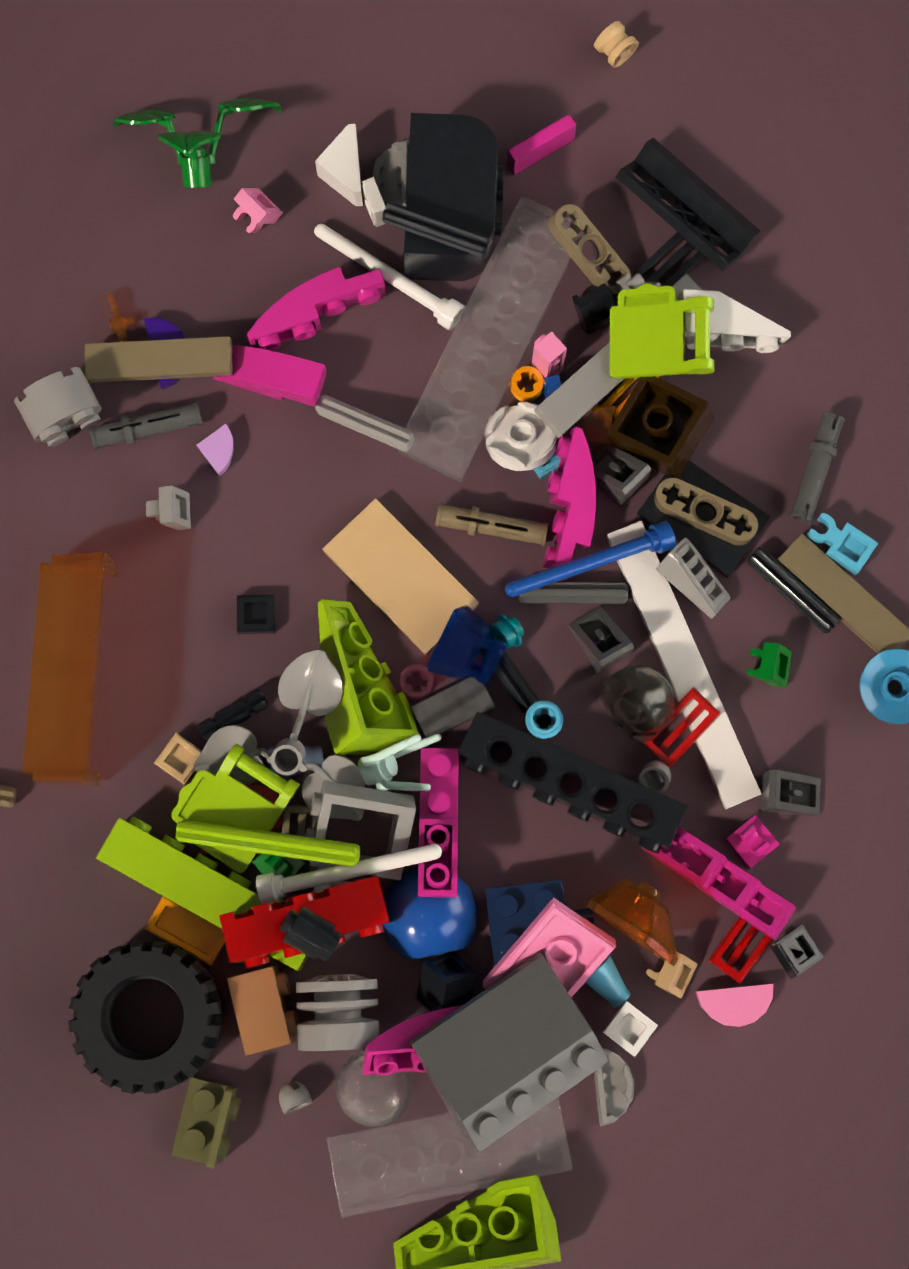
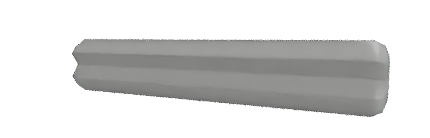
M322 395L316 404L315 410L320 416L401 451H409L415 441L412 431L328 395Z

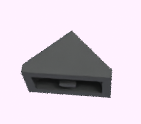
M607 442L591 456L595 483L619 507H622L647 482L651 472V468L647 463Z
M601 606L568 624L597 674L629 657L634 649L631 640Z
M777 769L765 772L761 775L760 812L820 816L821 778Z

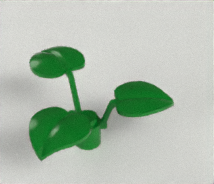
M238 98L218 103V108L220 109L214 132L191 131L187 133L175 131L171 119H175L176 114L157 109L139 110L114 118L113 127L115 128L121 123L130 125L157 123L165 126L168 132L158 134V140L175 149L178 164L182 167L183 186L200 188L212 185L210 164L216 163L215 153L218 141L221 139L220 133L223 120L227 115L234 112L252 111L267 107L279 113L282 110L281 105L276 102L258 98ZM211 143L209 153L206 154V148L200 146Z

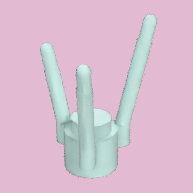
M416 734L375 754L361 757L358 762V768L363 776L365 785H376L377 790L429 791L431 789L430 784L391 781V779L398 772L396 758L440 741L441 735L435 734L421 739V735Z

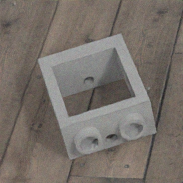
M324 780L321 793L314 792L310 815L316 816L313 829H306L305 837L325 839L332 804L394 814L385 855L408 849L416 812L413 795ZM360 855L359 861L373 857ZM309 860V866L320 868L338 866L337 864ZM404 867L369 875L401 880Z

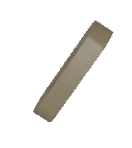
M567 204L555 210L550 215L548 222L551 234L594 286L599 287L605 283L612 291L613 297L618 295L620 289L617 283L613 286L608 283L611 277L610 274L615 272L618 275L616 279L618 281L626 273H629L631 276L629 268L579 207ZM570 216L573 221L570 224V228L565 230L561 224L564 222L565 217ZM582 231L585 233L584 236L573 242L572 238L578 236V233ZM585 241H590L596 245L598 256L595 261H590L583 255L582 246ZM607 260L608 264L602 266L603 269L597 271L595 267Z
M678 478L663 480L655 492V505L661 512L731 544H747L757 533L758 521L751 511ZM671 488L678 490L677 497L686 502L690 495L694 496L695 498L689 507L688 513L682 511L686 504L681 501L675 500L672 505L666 503L667 496L662 491L669 492ZM702 502L712 504L716 509V517L711 521L699 519L695 511L696 506ZM725 510L729 512L726 520L737 523L739 519L745 520V528L749 532L743 531L741 535H736L734 533L735 526L725 522L722 529L716 525L720 522Z

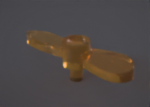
M113 292L107 293L114 317L109 320L110 326L114 334L117 333L119 342H129L125 330L128 329L127 325L135 323L133 316L124 318L123 315L120 316Z

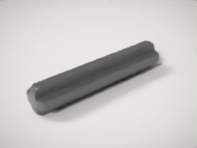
M558 581L518 595V601L521 604H625L628 600V586L625 582Z

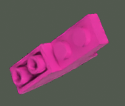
M338 267L302 283L274 303L256 321L247 333L251 347L273 351L279 348L281 343L292 339L296 341L307 340L313 337L316 331L322 330L319 316L324 314L328 317L335 316L344 312L346 307L358 303L360 305L375 303L380 299V296L386 295L385 283L380 269L345 280L341 267Z
M574 427L566 435L560 437L556 449V456L560 457L557 471L553 470L547 484V492L551 493L549 503L563 507L562 511L557 510L552 523V532H556L553 547L548 546L542 565L547 569L571 561L575 548L583 550L591 545L596 513V483L589 446L583 430L578 427Z
M421 748L420 783L430 784L431 789L429 791H420L419 847L437 844L442 849V855L436 860L418 863V897L457 898L459 749Z
M461 1006L435 1010L413 1017L380 1034L366 1045L362 1065L363 1075L377 1074L386 1076L395 1072H426L409 1041Z

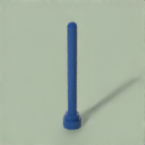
M661 521L650 525L649 530L644 532V536L509 582L505 586V592L508 596L515 597L646 550L650 552L656 551L659 554L672 550L676 546L674 532L667 521Z

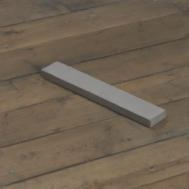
M688 274L684 275L672 286L675 289L676 296L683 289L702 290ZM610 342L535 408L534 412L558 438L625 379H613L610 376Z

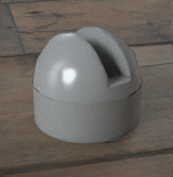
M654 760L647 763L639 776L641 785L659 793L664 792L671 781L670 769L662 761Z
M292 1081L290 1085L284 1084L278 1096L283 1114L295 1112L313 1102L306 1086L298 1081Z

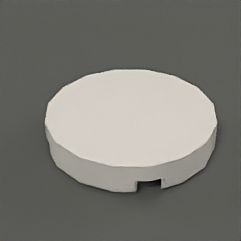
M518 402L516 406L509 407L506 405L490 417L485 428L486 448L491 458L500 466L514 471L532 470L544 465L554 455L558 445V437L534 412L538 406L537 404Z

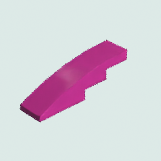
M681 827L678 828L669 851L660 849L659 854L643 848V850L773 940L778 937L796 910L794 904L762 885L757 878L728 861L723 854Z

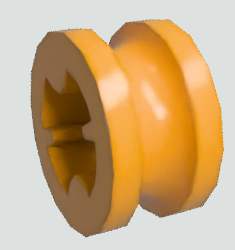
M523 366L517 369L512 375L510 385L513 396L521 402H533L538 399L542 394L544 384L541 372L531 366ZM522 377H529V381L532 379L536 381L533 384V391L525 392V387L522 390L519 389L518 386L521 385Z

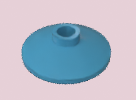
M891 649L883 651L870 659L861 673L859 681L861 699L867 710L883 722L890 724L909 723L908 650ZM891 681H896L900 686V691L897 695L890 693L888 690V684Z

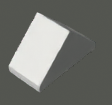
M348 124L315 161L317 176L353 205L363 206L356 125Z

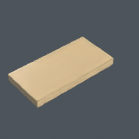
M376 498L322 548L323 552L425 656L479 605V602Z

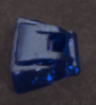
M463 605L453 610L426 669L428 672L456 679L466 678V676L473 677L478 682L488 685L507 644L489 633V625L468 605ZM481 648L488 649L480 666L475 660Z

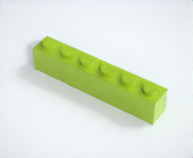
M132 816L129 822L118 818L96 857L101 862L221 929L219 915L230 912L236 915L247 912V909L262 905L258 893L249 889L252 883L250 880L233 871L229 877L215 870L219 863L201 853H198L194 859L182 852L185 844L166 834L162 840L149 834L152 826ZM280 899V903L285 902L284 899ZM283 951L270 954L273 958L297 971H301L308 958L305 954L285 958Z

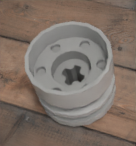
M357 974L318 975L304 982H296V993L314 992V1001L297 1002V1009L315 1012L314 1020L297 1024L298 1051L366 1049V1045L379 1036V1020L361 1017V1009L378 1005V998L361 999L360 990L378 989L377 979H369Z

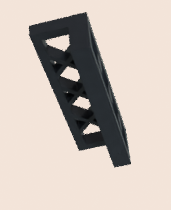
M654 137L645 143L636 159L621 168L616 175L620 182L722 271L739 260L761 232ZM635 173V174H636L638 177H640L644 182H641L640 180H638L633 174ZM661 199L666 200L671 206L667 205ZM689 223H692L698 229H694ZM715 246L721 248L728 256H725Z

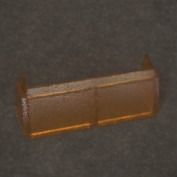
M106 552L52 555L50 563H40L22 773L28 776H33L32 781L39 784L99 786V779L101 780V775L89 770L104 580L105 576L117 577L116 563Z

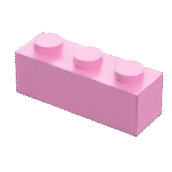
M550 332L547 336L545 334L541 335L534 342L531 367H535L541 372L543 380L546 377L558 375L563 370L567 348L555 334Z

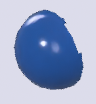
M418 868L402 874L401 880H396L388 888L384 898L390 923L382 925L388 943L403 958L409 960L467 948L471 944L478 927V904L472 889L458 875L457 898L418 897Z

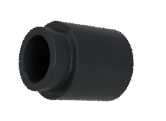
M302 905L297 911L290 909L279 927V930L284 933L282 942L314 960L319 957L327 961L342 936V933L335 929L334 923Z

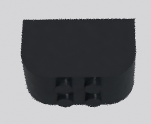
M411 113L406 207L488 235L490 237L488 251L484 257H479L405 231V275L411 280L466 281L472 279L486 269L493 255L494 236H501L505 165H497L498 145L494 133L483 121L475 117L455 114Z

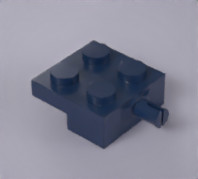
M562 880L485 889L494 967L553 897L568 907L564 898ZM592 907L573 910L580 916L593 914ZM594 917L585 918L590 923L595 924Z

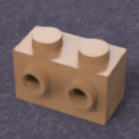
M271 966L227 978L245 1056L297 1042L295 1034L298 1033L297 1024H299L295 1010L289 1011L286 996L291 994L285 972L280 973L278 966Z

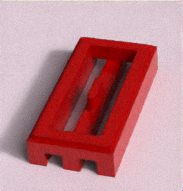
M692 687L642 743L665 763L668 768H671L718 719L722 712L715 708L695 687ZM695 699L699 704L658 747L654 743L656 739ZM706 710L709 713L708 716L668 757L665 752Z
M738 916L708 958V961L729 975L734 981L741 984L772 938L764 934L739 970H734L732 966L758 931L757 928L751 925L725 962L722 961L720 958L746 923L745 920Z

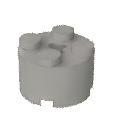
M79 367L70 368L73 375L64 377L61 371L50 374L24 389L23 392L26 398L21 400L19 397H16L14 399V403L35 442H47L49 448L55 447L69 439L67 435L69 431L79 426L81 430H87L89 426H95L101 422L98 414L101 412L102 407Z

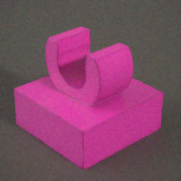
M753 815L724 839L748 869L752 868L780 845L756 815Z

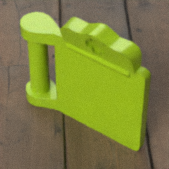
M649 283L642 284L635 289L620 291L618 294V306H613L610 309V376L613 379L713 373L714 360L710 358V312L714 311V298L710 296H697L677 301L676 292L673 287H657ZM684 313H695V359L685 361Z
M236 743L229 751L216 775L207 770H200L196 773L192 782L180 790L178 804L173 809L171 817L177 824L183 820H191L271 832L300 784L293 779L289 781L283 779L244 753L246 749ZM237 766L279 793L280 795L275 804L232 777L230 774L234 767ZM195 844L238 873L245 872L257 854Z

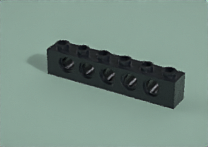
M480 712L476 713L458 752L460 758L465 760L464 767L484 775L486 770L499 775V783L514 790H519L520 785L534 791L532 797L547 805L553 806L555 801L569 807L568 814L580 820L588 822L589 818L593 817L604 822L602 829L621 838L624 837L625 833L639 838V846L659 854L660 849L669 851L688 808L686 804ZM507 745L512 749V756L507 762L497 763L491 758V752L496 746ZM533 760H540L546 764L547 771L543 777L533 779L525 773L527 764ZM569 775L578 777L582 782L580 791L571 795L564 793L560 788V783L564 777ZM602 791L612 792L617 798L616 806L611 810L598 808L595 804L597 794ZM636 807H645L651 812L652 821L646 826H637L631 821V811Z

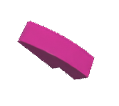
M232 345L233 376L213 377L214 380L281 401L284 397L316 407L327 371L324 364L260 348Z

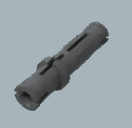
M194 402L193 404L132 418L129 415L121 416L119 421L89 426L93 447L97 450L101 447L127 442L128 445L135 444L136 439L196 425L201 426L203 422L198 402Z
M822 413L815 440L809 444L807 450L810 455L792 511L789 514V517L793 520L800 517L798 522L811 524L813 522V515L831 460L836 459L838 453L835 447L845 418L839 415L836 420L835 413Z

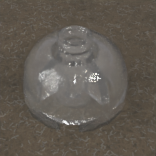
M364 1049L353 1054L341 1067L336 1080V1097L342 1111L353 1122L366 1127H384L398 1120L408 1109L413 1095V1077L410 1071L395 1072L386 1076L377 1074L363 1075L362 1065L366 1050Z

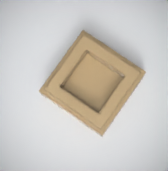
M175 733L154 764L186 786L196 773L193 765L202 750L178 733Z

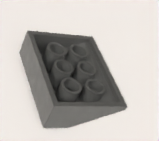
M541 953L409 1041L461 1135L479 1153L609 1062L593 1030Z

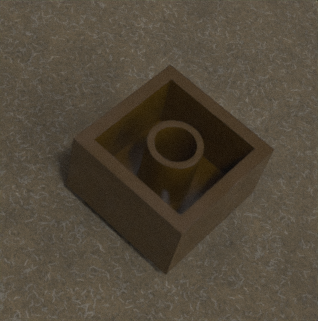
M656 376L640 377L607 435L614 447L647 463L651 468L671 478H679L713 421L714 416L708 401Z

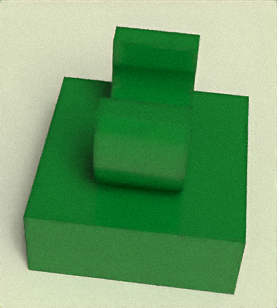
M764 642L763 650L760 648L751 649L750 655L755 658H762L760 668L747 669V674L755 679H760L772 687L787 688L792 651L779 643Z
M260 854L252 861L262 874L273 872L275 875L281 874L283 878L297 875L308 865L303 859Z

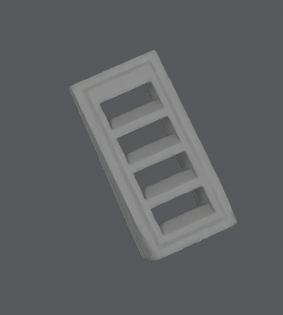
M686 537L672 549L656 568L661 575L711 619L731 599L702 556Z

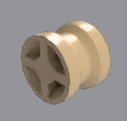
M615 21L606 27L594 43V47L599 53H605L608 56V63L613 68H617L626 62L639 46V42L634 36H628L625 33V27L620 21Z

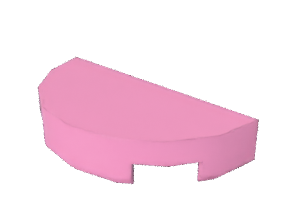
M774 984L695 992L700 1007L710 1018L723 1025L741 1027L754 1023L766 1013L773 999Z

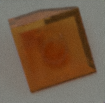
M625 879L590 899L587 907L614 930L672 966H675L678 957L669 909L658 900L661 893L643 881L637 886Z

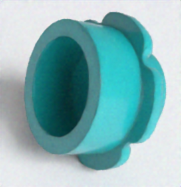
M503 614L497 617L498 621L490 626V631L504 650H508L511 647H519L522 644L521 636L524 635L522 625L513 616L507 618Z

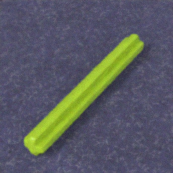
M191 820L180 821L176 826V839L179 842L351 867L358 864L360 859V846L354 843Z

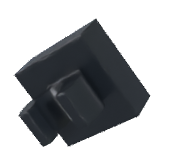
M605 283L599 287L589 286L590 292L580 298L578 295L572 296L581 328L588 335L610 322V309L616 306L612 291Z

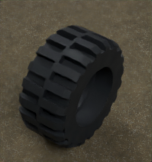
M155 941L130 942L128 945L118 946L109 950V954L104 957H98L90 965L91 970L88 974L82 975L76 985L79 987L77 996L71 997L69 1009H74L73 1020H68L69 1032H74L76 1043L72 1045L76 1055L82 1054L86 1060L83 1066L90 1074H98L101 1077L100 1082L109 1087H119L121 1092L131 1094L136 1092H144V1094L157 1093L170 1089L193 1077L210 1060V1055L214 1048L218 1047L222 1036L219 1033L221 1025L224 1024L225 1012H222L221 1001L224 1000L221 989L218 990L214 980L216 978L211 970L206 969L198 957L183 950L182 947ZM141 979H155L169 985L179 996L184 1011L182 1029L176 1040L166 1049L153 1054H142L128 1049L118 1038L113 1026L112 1014L116 998L125 987Z

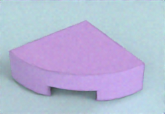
M224 424L196 445L219 476L230 466L234 452L233 436L227 424Z

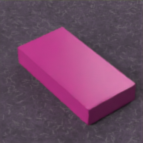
M567 115L509 148L507 165L513 175L574 141L576 123L572 117Z

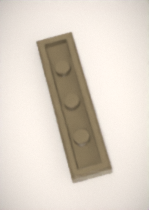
M230 336L85 344V378L88 383L233 376L232 339Z
M801 534L778 558L777 561L830 608L842 623L877 654L886 650L900 649L909 640V628L805 535Z

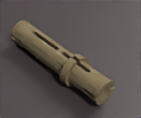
M439 503L435 522L437 527L442 526L468 531L467 535L475 536V533L540 544V546L545 545L549 523L479 511L480 507L472 506L471 510ZM457 518H464V519H469V520H473V521L485 522V523H488V525H487V524H481V523L473 522V521L460 520V519H457ZM495 525H502V526H507V527H513V528L523 529V530H526L527 532H525V531H519V530H514V529H509V528L498 527V526H495Z

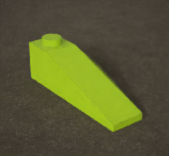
M324 599L319 601L320 648L327 654L337 669L343 684L340 703L333 711L325 715V722L334 753L337 755H367L419 734L407 698L403 692L397 694L387 677L391 671L386 662L380 664L370 647L373 640L351 602Z
M537 1175L497 1182L488 1187L486 1192L470 1201H464L457 1205L455 1210L436 1221L432 1220L393 1243L396 1269H518L561 1261L556 1220Z

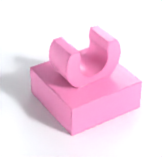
M241 188L234 198L241 207L235 210L233 218L235 220H243L247 214L251 217V223L246 229L248 233L260 231L263 224H275L283 213L259 188Z

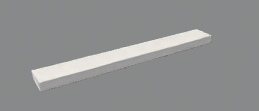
M642 521L607 534V540L610 547L644 536L646 530ZM646 550L618 560L617 563L678 702L692 687H695L715 708L722 712L718 719L696 741V744L725 810L761 795L758 784L670 584L656 570L660 565L656 552ZM695 699L684 709L683 714L685 718L699 704ZM706 710L689 726L691 732L708 716L709 713Z

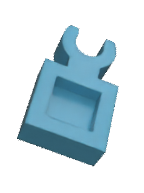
M822 513L817 521L825 525L826 533L819 534L811 529L806 536L813 543H826L830 547L825 554L835 563L856 576L879 543L848 522L842 530L836 528L834 519L830 515Z

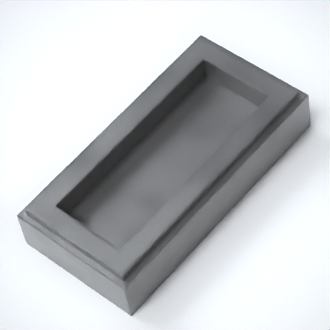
M477 673L412 706L411 710L427 738L435 734L442 735L474 719L477 712L484 714L495 708V705Z

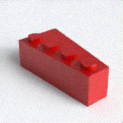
M378 876L326 888L320 893L311 892L294 896L282 903L273 902L254 906L247 909V912L236 915L233 912L219 915L230 963L245 961L246 968L269 963L268 955L282 951L285 958L303 954L282 942L284 933L279 930L280 924L290 909L297 911L301 905L335 924V929L342 933L338 944L346 942L344 935L360 931L361 938L383 933L382 925L390 923Z

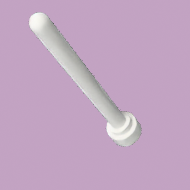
M318 224L315 227L314 233L318 238L369 271L380 269L386 282L433 311V316L437 318V323L447 330H453L462 318L466 307L453 298L450 300L443 298L441 300L325 224Z
M431 844L360 860L358 864L352 867L338 865L285 878L281 874L275 875L273 872L262 874L256 877L257 893L261 904L280 903V899L285 898L289 892L436 860L441 857L442 849L437 844Z

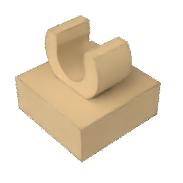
M672 949L669 954L657 950L654 955L664 960V965L660 972L647 969L646 974L656 981V986L682 999L698 964Z

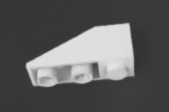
M683 289L677 296V301L697 296H710L714 298V311L710 312V346L722 347L724 351L755 348L759 353H771L778 350L791 337V331L719 291ZM684 313L685 345H687L688 349L695 350V313Z

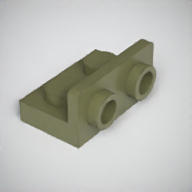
M194 1076L190 1078L171 1153L172 1156L205 1163L206 1167L213 1169L219 1164V1160L226 1161L232 1137L226 1136L229 1120L236 1121L241 1104V1098L235 1097L238 1087Z

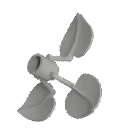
M320 649L306 652L293 660L283 672L278 685L280 702L287 708L300 710L290 738L281 740L276 745L273 753L264 748L257 749V739L249 729L240 725H227L211 735L195 761L193 768L197 772L207 770L216 775L229 751L237 743L246 749L244 751L246 755L263 766L260 755L265 757L273 769L281 775H292L298 770L301 772L306 770L314 771L305 778L302 785L303 800L310 809L314 792L321 793L323 780L365 787V782L359 768L350 759L335 754L328 756L323 761L321 767L315 763H305V748L297 740L306 711L315 716L326 715L338 706L342 698L343 684L340 674L327 654ZM237 766L234 767L230 774L238 781L247 785L257 780ZM332 804L329 818L360 821L365 809Z

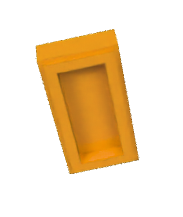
M164 896L145 927V930L170 944L182 947L183 950L194 954L210 966L214 965L225 945L223 931L220 927Z

